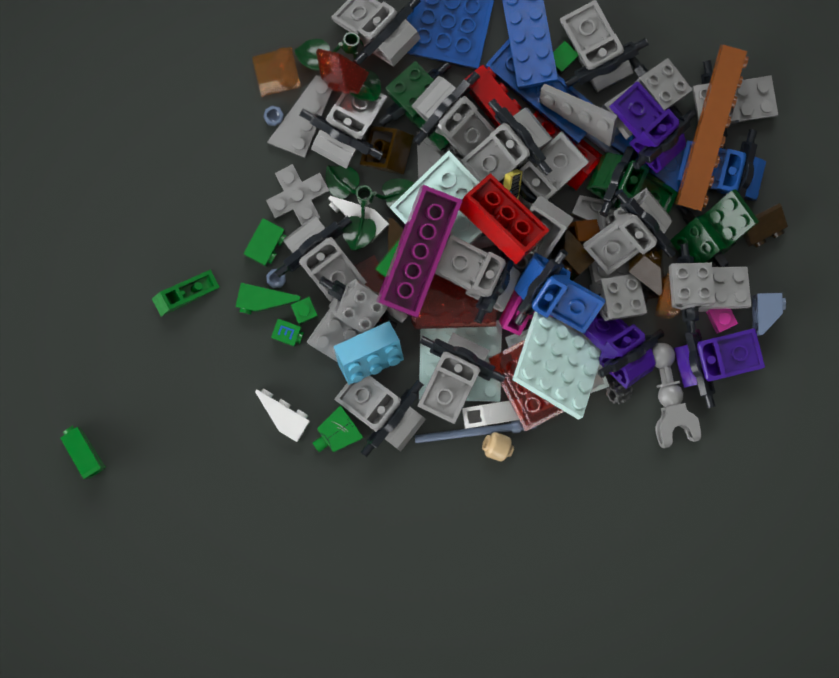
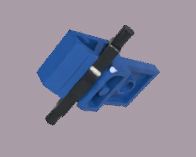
M749 129L747 140L742 142L740 151L719 148L717 156H720L718 167L713 169L712 176H714V181L710 189L717 190L716 193L725 195L731 190L736 189L743 200L757 201L766 161L755 157L758 146L754 143L757 134L756 130ZM687 140L677 181H682L692 141Z
M560 249L555 259L550 260L535 252L521 273L514 288L523 299L518 308L520 313L514 321L516 324L522 325L527 315H532L536 311L547 318L551 315L584 334L604 305L605 299L570 280L571 272L563 268L564 264L562 263L568 255L567 251Z

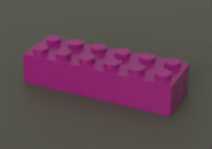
M426 185L420 186L376 300L377 303L413 317L419 316L463 200Z

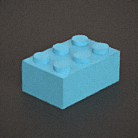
M390 321L333 346L339 368L348 385L358 383L363 378L372 374H378L383 369L395 366L404 360L400 340Z

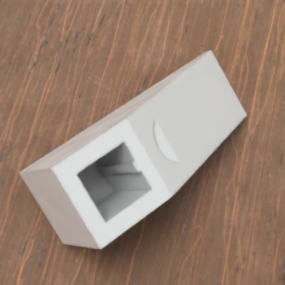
M333 196L329 197L331 201L329 206L336 213L341 211L345 217L348 215V217L358 216L361 218V205ZM365 207V219H372L376 225V234L371 241L373 242L389 226V223L375 209Z
M264 388L262 391L256 390L255 393L279 432L298 442L310 422L307 419L308 415L299 409L297 412L289 409L291 405L282 399L279 402L272 398L274 394Z
M522 399L462 408L465 429L525 419Z

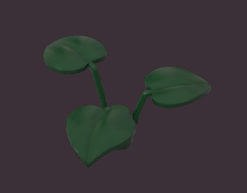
M347 31L343 37V42H339L338 46L331 53H329L330 47L328 43L316 38L310 39L296 48L295 55L309 69L323 70L330 64L329 57L334 56L340 48L347 54H353L355 59L359 43L364 44L358 34ZM355 64L357 75L352 76L348 81L349 93L358 100L377 101L381 93L379 77L371 70H365L360 74L359 66Z
M327 166L326 184L329 192L339 199H346L351 192L356 194L357 200L361 204V218L358 216L349 217L352 223L343 229V238L351 250H359L366 247L376 234L375 222L372 219H365V206L371 204L374 197L382 200L386 199V204L390 208L414 182L400 178L388 180L382 186L383 196L376 191L372 192V189L367 185L358 187L360 183L359 175L353 168L347 167L346 169L342 166Z

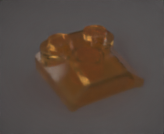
M283 47L276 51L252 57L262 96L301 87L292 47Z
M667 273L664 276L663 291L658 298L655 316L672 319L679 314L680 309L672 307L670 278Z

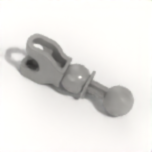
M658 343L651 349L656 361L655 367L659 368L662 382L661 385H657V388H660L658 399L664 407L661 408L662 415L655 426L659 445L662 448H668L672 445V432L677 426L684 429L690 441H699L701 439L699 420L693 413L687 410L685 403L681 404L683 391L677 385L680 381L674 382L671 365L675 360V351L667 343Z

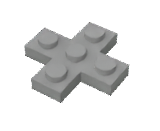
M293 164L276 172L275 175L284 191L266 200L275 219L294 210L301 225L315 215L318 219H321L312 200L329 192L321 174L318 173L302 182Z

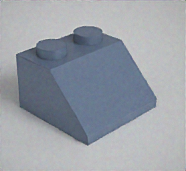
M761 293L752 296V320L757 336L763 335L783 314V310H786V299L782 298V293Z

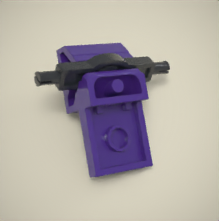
M639 81L635 82L609 106L635 136L629 143L639 154V158L633 162L634 168L640 169L647 163L656 174L686 147L684 132L690 127V121L696 116L693 110H689L683 117H676L669 108L664 111Z
M598 312L584 335L602 351L598 360L603 368L598 370V375L604 378L610 373L627 389L653 371L656 361L651 348L658 344L660 338L664 337V332L658 329L652 335H645L634 324L629 327L621 319L605 321Z
M755 328L702 341L700 330L696 329L697 334L688 335V332H685L688 345L674 348L682 387L698 385L701 397L705 396L707 408L716 407L712 395L715 394L714 380L765 368Z

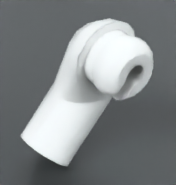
M390 307L387 308L389 314L401 323L408 316Z

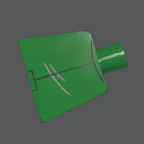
M339 406L317 428L322 436L312 443L318 452H321L328 446H330L333 452H336L364 437L342 406Z

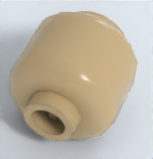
M494 432L485 437L482 450H484L488 458L502 462L507 457L512 456L514 446L510 437Z

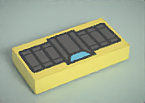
M515 169L505 174L503 186L519 199L523 171Z

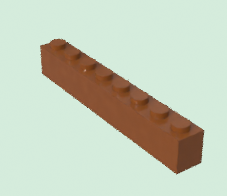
M720 45L675 204L702 211V207L705 208L709 196L706 193L708 187L711 188L714 181L712 172L714 168L718 167L720 156L717 155L719 148H723L726 136H723L725 128H729L731 122L729 113L731 108L735 107L737 101L735 92L737 88L741 87L743 77L740 75L742 68H746L749 59L746 56L747 51Z

